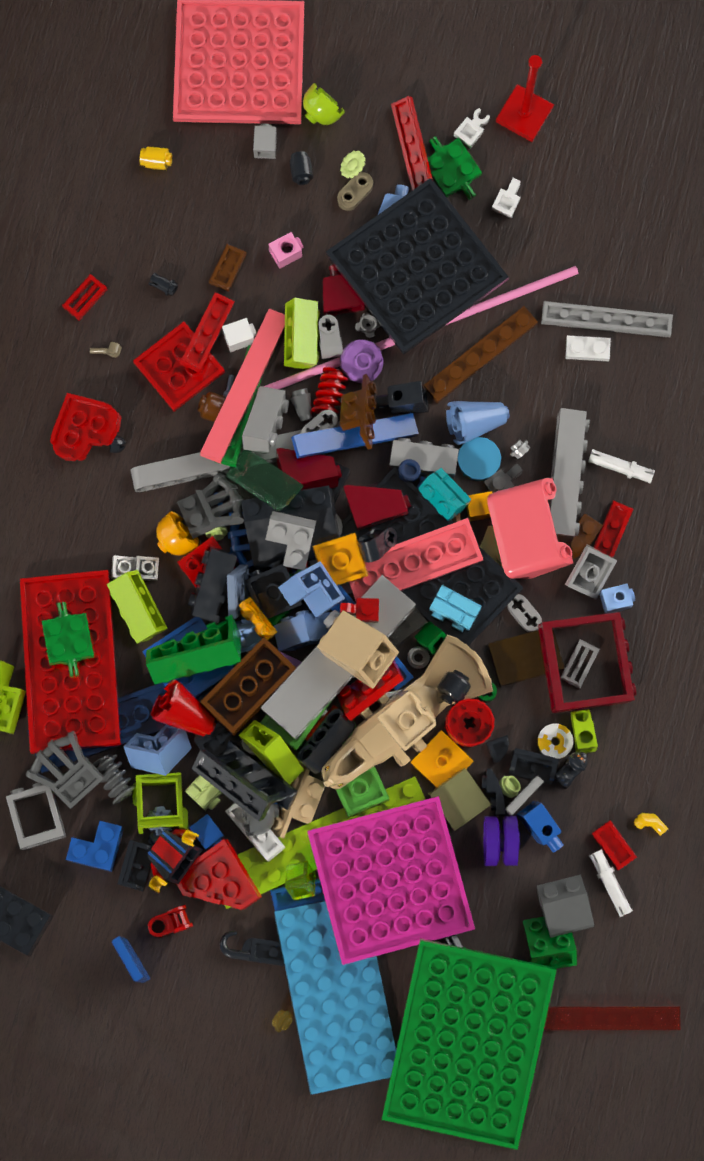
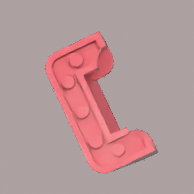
M544 478L489 494L487 498L503 570L509 578L532 579L573 564L571 548L564 542H558L548 503V500L554 499L556 494V485L553 482V478Z

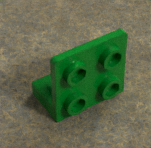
M544 917L523 920L531 963L556 969L577 965V949L572 932L550 938Z

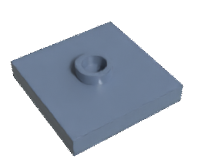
M239 565L227 574L228 616L233 614L234 619L241 615L239 604L245 599L250 598L249 590L244 581L249 579L248 565Z

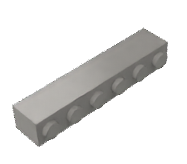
M561 408L557 415L551 478H553V482L556 485V494L554 499L549 500L548 503L558 541L571 543L574 536H578L579 523H576V517L581 512V502H578L579 494H582L584 484L583 481H580L581 473L584 474L586 463L585 460H582V455L587 450V440H584L585 432H588L589 419H586L587 411Z

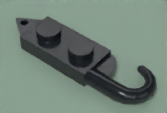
M229 931L221 937V952L229 958L285 967L280 942L250 938L245 941L241 951L230 949L227 946V939L237 935L236 931Z

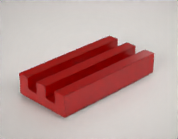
M90 274L62 307L80 321L108 289ZM91 282H94L95 284L83 295V297L76 303V305L73 308H71L70 306L73 304V302L82 294V292L91 284ZM100 287V289L93 295V297L77 313V310L87 301V299L96 291V289Z

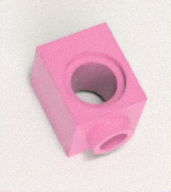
M292 232L269 243V252L279 269L302 257L301 249L304 247L298 237L295 238ZM285 246H290L293 248V250L289 253H285L282 251V248Z

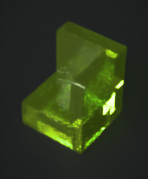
M308 861L286 866L285 888L293 900L315 896L316 875Z

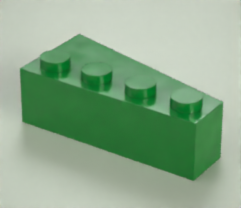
M233 614L225 617L226 621L216 625L213 622L206 625L207 629L199 633H194V631L186 633L180 641L176 642V640L172 639L146 650V665L154 684L167 683L181 677H189L193 674L212 671L219 667L231 666L241 662V634Z

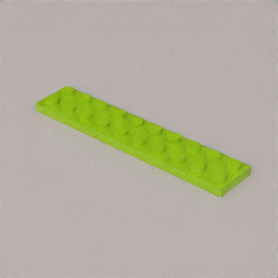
M416 777L385 789L389 796V801L348 818L344 808L286 833L284 838L277 837L285 846V849L269 862L265 860L255 847L238 854L259 893L263 894L317 870L307 831L426 800Z

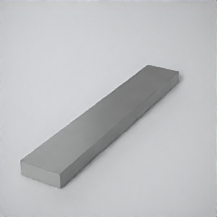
M544 301L541 324L671 337L673 315Z

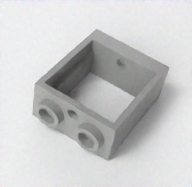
M35 783L32 785V789L25 791L24 788L10 791L11 795L6 796L18 843L22 850L67 837L54 791L41 783ZM46 792L56 828L25 838L15 801Z

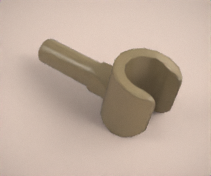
M110 342L109 348H90V354H107L116 358L120 355L122 347L118 343Z

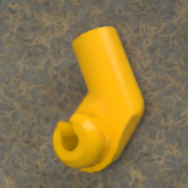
M641 813L634 820L637 828L652 827L660 836L668 830L667 826L655 814Z

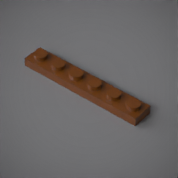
M523 306L424 384L426 391L436 403H439L538 324L537 320Z

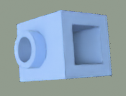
M628 584L603 589L599 593L605 614L631 609L635 601L633 589H629Z

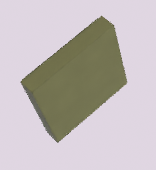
M466 768L461 769L428 793L430 798L439 796L444 817L454 831L491 805Z

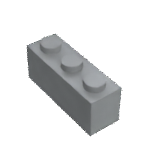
M259 387L242 435L244 450L269 454L271 447L276 445L277 429L281 430L283 424L282 415L287 413L289 400H286L284 390Z
M398 438V440H393L389 470H392L394 467L398 470V467L404 460L412 459L420 465V475L429 476L442 468L449 477L454 479L459 449L454 448L450 444L434 446L432 442L428 441L413 443L410 439Z

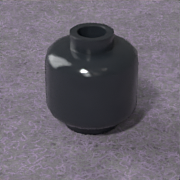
M458 670L446 672L437 686L439 693L442 694L440 699L450 705L453 702L458 703L464 700L471 688L468 682L469 678Z

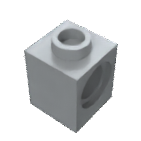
M270 124L255 126L254 158L275 159L276 127H272Z

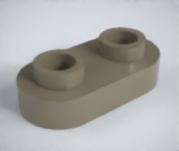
M364 172L354 176L338 193L337 202L339 207L346 211L355 209L372 191V177ZM365 180L366 184L360 185L359 181ZM350 195L352 199L346 200L344 197Z

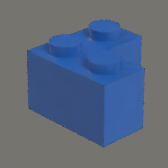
M99 821L94 843L72 837L66 860L113 872L124 828L119 825Z

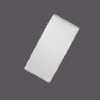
M114 555L112 558L111 579H116L126 572L138 570L143 580H158L159 558Z

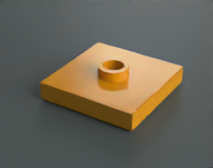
M356 533L312 546L317 563L321 561L336 585L368 576Z
M441 730L410 763L437 788L461 769H467L474 761Z

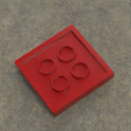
M182 322L133 360L136 367L173 412L225 373L224 368L211 353H209L200 373L180 364L194 335V332L185 322Z

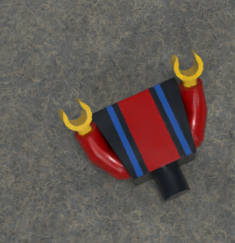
M175 829L173 832L164 830L161 835H156V831L151 833L148 838V842L153 845L148 852L153 878L149 882L151 889L159 893L161 886L167 885L166 881L175 884L180 883L203 850L193 843L195 838L199 837V834L190 829Z

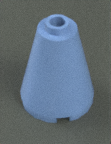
M453 401L447 405L451 406L450 410H446L450 435L455 434L456 439L453 441L457 445L464 444L506 424L507 419H509L508 407L504 406L501 402Z

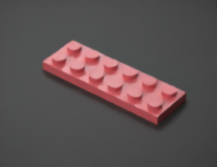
M466 518L396 544L381 559L369 563L365 562L368 576L350 581L349 584L356 600V598H361L381 575L402 591L481 562L484 559L470 522Z

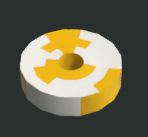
M550 724L540 731L537 738V746L543 755L561 759L571 751L573 736L566 726ZM552 738H557L559 745H553L551 743Z

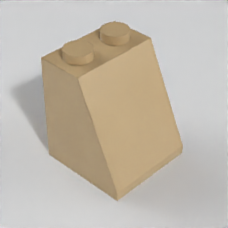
M344 610L335 618L333 625L320 639L317 646L324 656L372 689H374L399 653L383 633Z

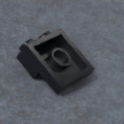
M281 560L270 564V570L263 572L262 569L249 573L251 578L244 580L253 601L267 619L304 604L303 600L290 606L278 588L294 576L291 567L283 566Z

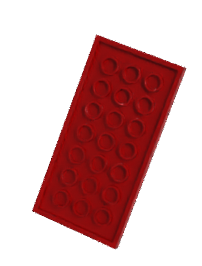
M108 570L20 579L31 754H35L40 750L43 751L48 746L47 743L49 741L67 736L71 731L76 733L81 749L121 745L110 590L107 586L110 583ZM60 602L62 611V602H66L68 614L86 613L94 658L83 659L77 663L79 676L76 677L74 668V677H70L69 668L66 664L49 665L42 621L59 616L57 603ZM69 744L61 747L63 751L73 750V747Z

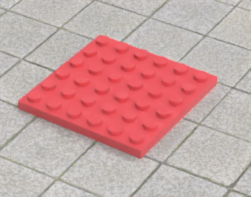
M177 0L173 121L301 124L304 1Z

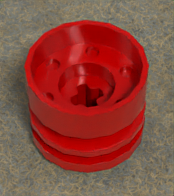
M465 699L456 703L449 710L445 720V728L448 736L455 743L464 747H473L485 742L491 736L494 729V716L491 709L484 702L478 699ZM472 718L474 728L469 727L466 729L464 727L466 723L463 720Z

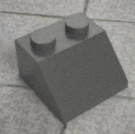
M581 875L537 885L538 901L550 938L594 927L591 908Z

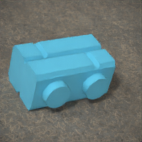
M442 585L429 609L433 612L431 616L442 622L444 619L453 622L451 625L453 628L463 632L464 629L470 630L482 606Z

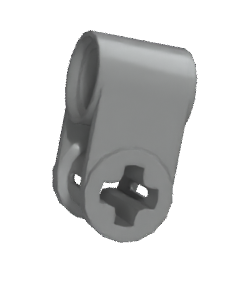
M325 315L319 321L321 358L341 357L343 347L338 321L332 315ZM327 323H330V326H331V330H330V331H327V328H326V324H327Z

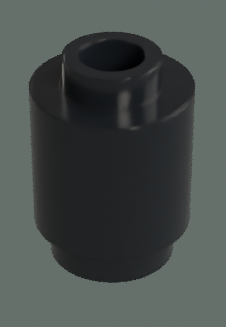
M304 151L291 154L289 164L292 181L298 185L308 184L313 179L310 157Z

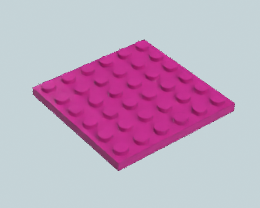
M439 796L307 831L342 965L419 945L420 938L434 941L475 929Z

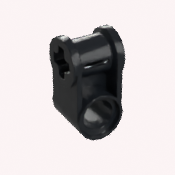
M373 527L365 535L361 536L358 539V544L364 561L369 563L381 559L388 550L395 546L397 533L391 527L385 530Z

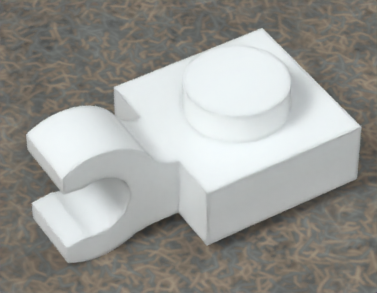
M513 178L507 191L500 189L492 206L493 211L512 218L520 201V197L516 193L521 181Z

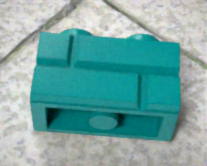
M442 468L429 475L418 488L422 496L447 521L460 514L471 501V498Z

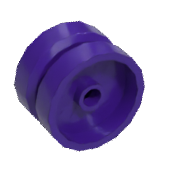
M496 816L484 817L483 848L485 866H497L500 860V852H502L505 866L518 865L520 834L517 816H505L502 820V830L499 828V820Z

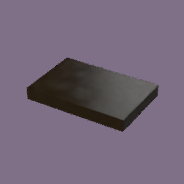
M552 629L558 669L561 671L565 667L554 630ZM538 630L488 643L500 687L546 675Z

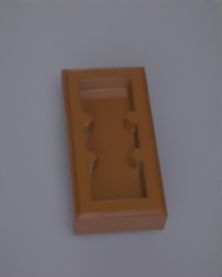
M227 244L209 280V284L229 292L247 252Z

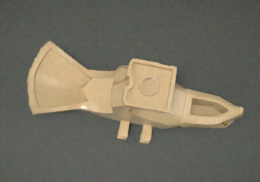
M447 635L435 652L424 674L394 694L390 699L386 694L379 698L377 702L381 706L373 713L367 708L359 714L364 720L356 726L350 738L345 741L341 748L322 767L323 783L325 786L341 789L365 771L383 763L391 756H394L400 767L405 766L410 761V758L404 751L411 746L417 753L424 750L427 745L421 738L436 726L435 718L450 705L440 699L442 694L437 689L446 672L458 670L469 678L468 682L471 688L464 700L492 692V680L478 654L457 637Z

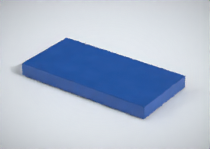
M119 936L112 940V944L133 980L141 983L148 981L150 977L128 939Z

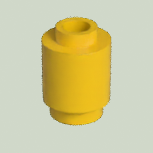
M147 146V148L141 149L140 165L145 166V168L167 170V167L171 166L172 153H169L168 148Z

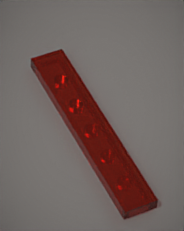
M548 1007L544 1030H681L680 1007Z

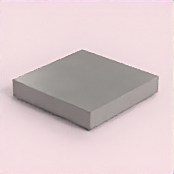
M536 776L505 809V815L512 816L544 781L539 776Z

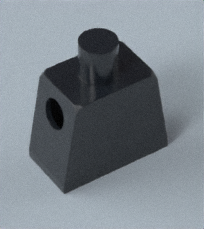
M422 381L388 386L387 395L376 396L378 409L390 408L394 415L429 412L427 391Z

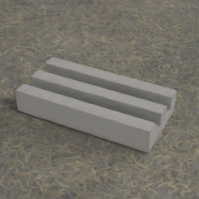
M580 639L560 680L566 681L568 684L580 689L600 649ZM581 646L586 647L571 677H567ZM589 650L593 651V653L579 681L577 682L574 679L578 674Z

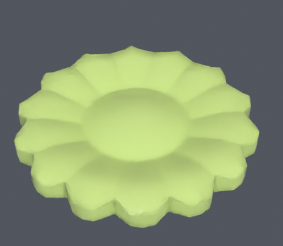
M360 151L348 153L341 163L340 171L342 175L346 178L357 176L365 165L364 154Z

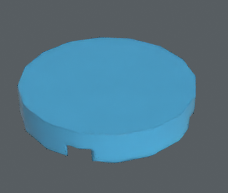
M477 437L462 445L458 453L457 462L464 476L471 480L484 481L495 474L500 468L501 454L494 442L487 438Z

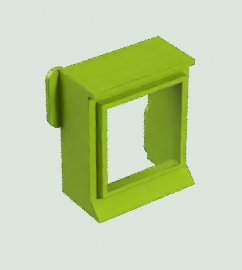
M168 773L166 776L160 774L136 775V783L133 784L136 786L133 790V804L137 807L139 834H143V828L179 826V829H188V811L186 808H183L181 773ZM176 784L177 815L143 817L142 786Z

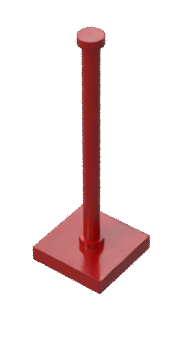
M533 55L529 58L528 65L530 68L526 88L517 84L496 118V123L531 142L534 141L554 107V104L533 93L538 69L542 65V59L538 55Z

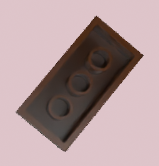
M263 637L241 662L203 698L201 704L235 736L296 670V667Z

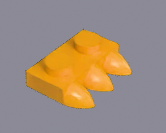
M251 597L239 604L241 614L246 620H250L254 624V630L259 637H265L268 640L278 633Z

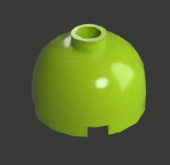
M313 83L303 99V107L307 112L305 117L313 124L316 122L322 125L335 123L345 113L344 109L338 110V103L321 87L316 90L317 84Z

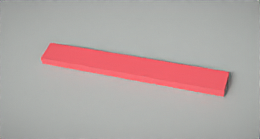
M272 309L268 310L205 441L200 456L221 464L285 329V314Z

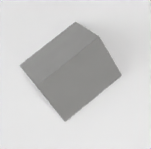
M587 544L565 585L597 599L617 560Z

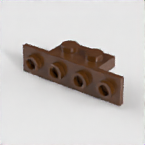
M365 374L362 379V390L349 392L341 397L340 426L343 431L360 426V436L369 450L372 449V439L375 438L373 424L376 423L374 415L376 402L374 395L377 394L375 383L371 382L368 375Z

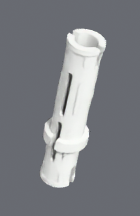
M592 449L588 463L628 475L627 478L631 479L634 477L651 483L655 470L637 465L635 461L631 463Z
M601 849L589 855L598 872L597 877L598 879L601 878L619 917L632 912L633 910L613 873L615 870L613 867H610L603 850Z

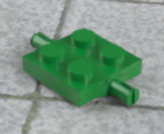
M436 136L433 139L431 138L429 143L435 149V152L427 159L432 178L447 198L453 193L463 190L468 200H471L472 197L474 198L476 194L470 187V184L482 175V171L460 139L457 138L450 144L442 146Z
M60 602L57 603L59 616L42 621L49 665L66 664L69 668L70 677H74L73 668L76 677L79 676L77 663L83 659L94 658L86 613L68 614L66 602H62L63 611Z

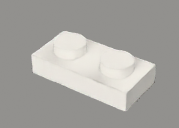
M567 336L565 359L609 361L610 338Z

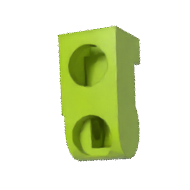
M590 710L572 711L571 723L575 740V751L584 753L596 752L598 745Z

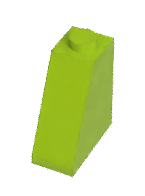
M254 720L239 735L264 765L289 785L304 771V768L281 736L258 721Z

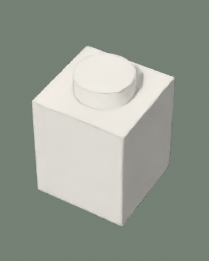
M247 318L222 326L230 352L252 345L254 336L257 335L253 323L249 324Z

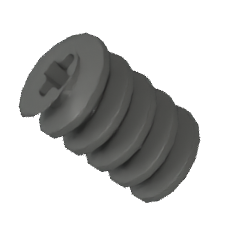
M117 754L104 756L92 764L104 776L101 783L107 782L103 788L111 790L108 794L109 798L116 797L113 801L114 805L128 798L136 787L135 785H127L131 777L123 778V775L127 772L126 769L118 770L122 762L114 763Z

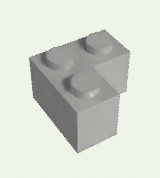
M272 511L266 540L287 545L283 566L305 570L316 521Z

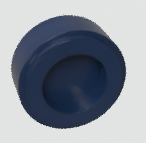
M412 459L404 460L398 467V475L405 482H414L421 473L420 465Z

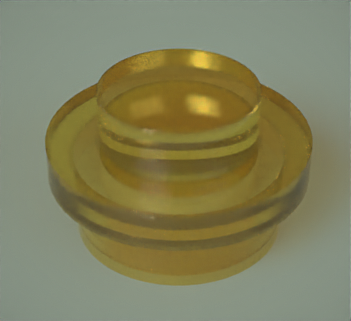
M280 1010L275 1015L272 1026L275 1027L277 1032L286 1031L292 1023L290 1018L291 1012Z

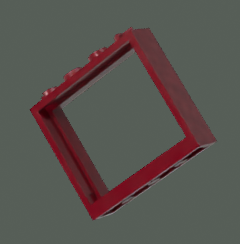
M620 612L548 621L538 625L552 713L630 703L635 700L636 686L632 683L630 675L633 673V667L627 657L629 643L627 639H624L625 620L623 617L621 618ZM612 621L624 695L564 703L552 629Z

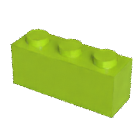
M293 298L285 303L284 366L307 370L317 365L319 360V352L317 351V342L319 340L318 320L320 317L318 301Z
M138 570L126 572L107 584L110 595L115 600L120 610V615L125 620L130 629V635L135 639L136 643L148 641L168 629Z

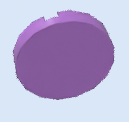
M365 339L354 340L347 344L340 358L341 369L344 375L351 381L362 383L363 375L365 374L368 375L370 381L376 379L381 373L384 364L380 348L374 342Z

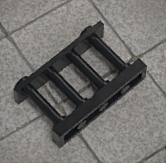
M232 740L228 742L223 755L215 757L206 749L200 750L192 767V770L258 821L264 820L273 803L277 802L283 808L289 810L298 793L295 788Z

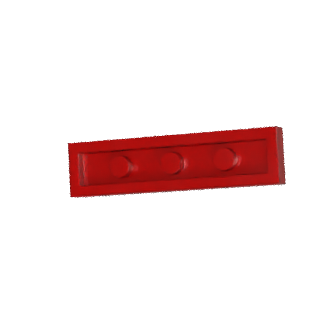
M216 292L214 293L181 359V365L200 373L235 301Z

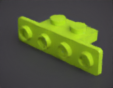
M0 661V731L14 734L26 691L9 687L14 666Z

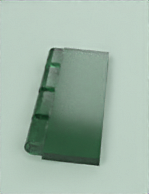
M243 450L239 455L236 468L230 466V470L227 472L229 479L277 511H281L285 506L287 507L303 488L300 482L249 450Z

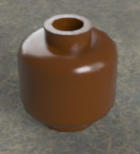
M214 392L202 395L197 409L200 412L201 418L215 422L226 400V396Z

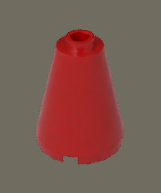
M172 680L164 688L167 692L163 697L159 695L151 711L152 718L155 721L200 736L210 735L216 726V723H214L215 717L181 682Z

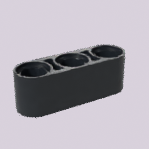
M340 709L332 710L298 753V760L313 773L321 772L326 762L355 729V723L352 720L350 721Z

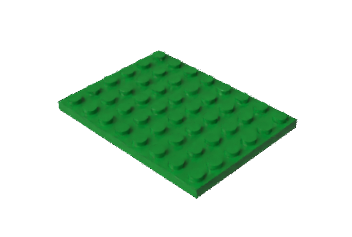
M420 938L382 1120L518 1150L557 969Z

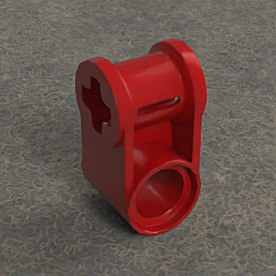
M186 905L176 907L166 913L153 917L148 923L150 934L156 938H161L193 927V923L189 922L185 911ZM178 914L181 917L182 924H180L179 918L177 916ZM162 921L165 924L164 931L161 933L153 932V923Z

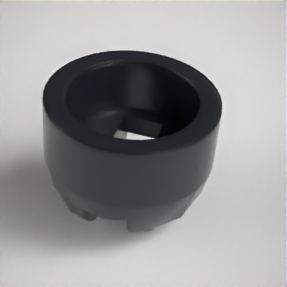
M116 435L113 443L110 445V453H119L125 449V446H123L125 440L122 437Z

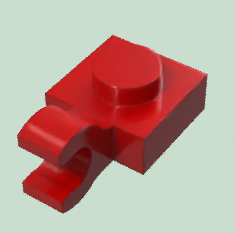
M356 598V604L341 603L340 614L344 610L350 615H356V618L362 622H379L378 598Z

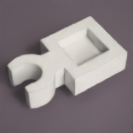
M480 108L474 112L473 120L466 117L454 132V137L459 138L469 148L483 134L484 129L481 126H485L489 122V115L484 119L478 118V115L481 113Z

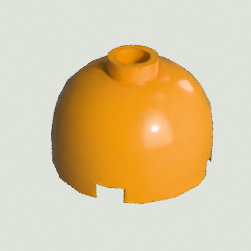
M173 511L169 512L158 523L156 534L159 542L157 545L164 553L169 552L173 555L182 556L196 548L199 539L198 537L192 538L188 527L181 522L183 518Z

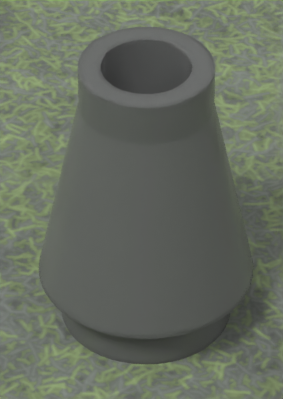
M304 388L291 392L292 398L290 400L300 418V422L313 419L311 393H308V389Z

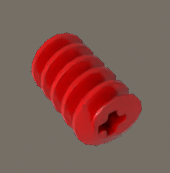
M324 367L322 370L324 374L320 377L322 382L318 384L320 390L316 392L317 398L314 400L315 407L312 408V411L320 414L324 410H331L339 414V411L334 406H341V402L336 399L342 397L343 394L339 390H346V386L342 385L341 382H347L348 378L343 376V373L337 369Z

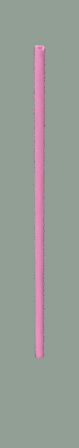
M576 266L475 304L448 324L577 275L578 269ZM391 338L375 343L380 350L396 345ZM341 357L263 387L280 390L324 373L322 371L324 367L337 368L341 366Z

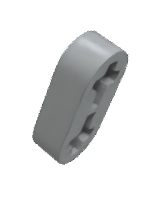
M331 410L322 411L303 427L301 434L307 433L308 430L313 432L317 428L318 430L337 427L338 418L336 413ZM323 417H332V425L327 423L321 427L324 423Z
M518 594L507 605L509 612L525 631L532 632L538 630V625L542 623L541 616L523 595ZM513 600L517 602L521 600L523 602L521 608L524 610L523 613L519 608H512L514 605ZM526 614L531 619L534 617L537 619L535 627L533 625L527 626L528 619L525 617Z

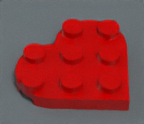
M67 393L51 434L50 442L53 445V450L56 455L66 461L84 460L92 446H108L113 443L120 429L121 415L105 402Z

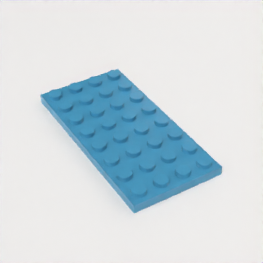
M325 901L275 911L274 915L310 1094L390 1078L396 1048L377 956L342 965Z

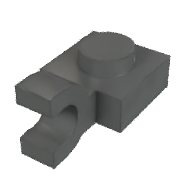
M518 463L506 474L500 469L485 480L484 485L492 493L512 488L514 485L511 481L519 477L523 470Z

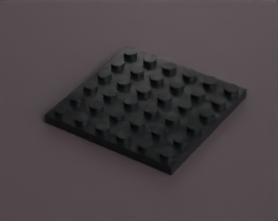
M431 178L326 251L328 258L403 355L509 280V276Z

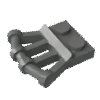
M221 472L215 475L213 481L206 488L196 490L195 494L177 502L193 539L215 528L242 524L244 522L241 502L243 498L238 494L239 489L236 484L228 481L226 475ZM221 486L225 489L215 495H212ZM231 498L229 502L211 509L212 506ZM233 510L231 516L219 517Z
M74 731L69 732L67 736L49 741L47 743L48 746L43 751L40 750L36 753V759L31 769H28L25 774L28 778L51 788L70 809L104 779V776L83 755ZM71 744L78 761L74 763L61 747ZM53 753L69 768L64 774L49 759ZM43 764L58 779L56 782L39 774Z

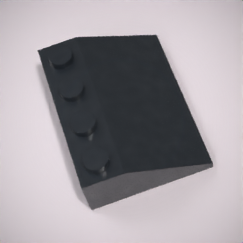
M329 485L241 501L255 570L270 568V564L279 560L284 563L287 545L266 540L272 511L316 521L307 561L316 560L312 546L340 538L333 490Z

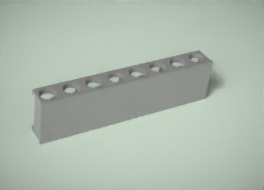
M383 575L361 597L379 599V622L364 623L383 633L387 638L412 613L416 605ZM316 647L265 702L261 709L296 740L354 676L324 656Z

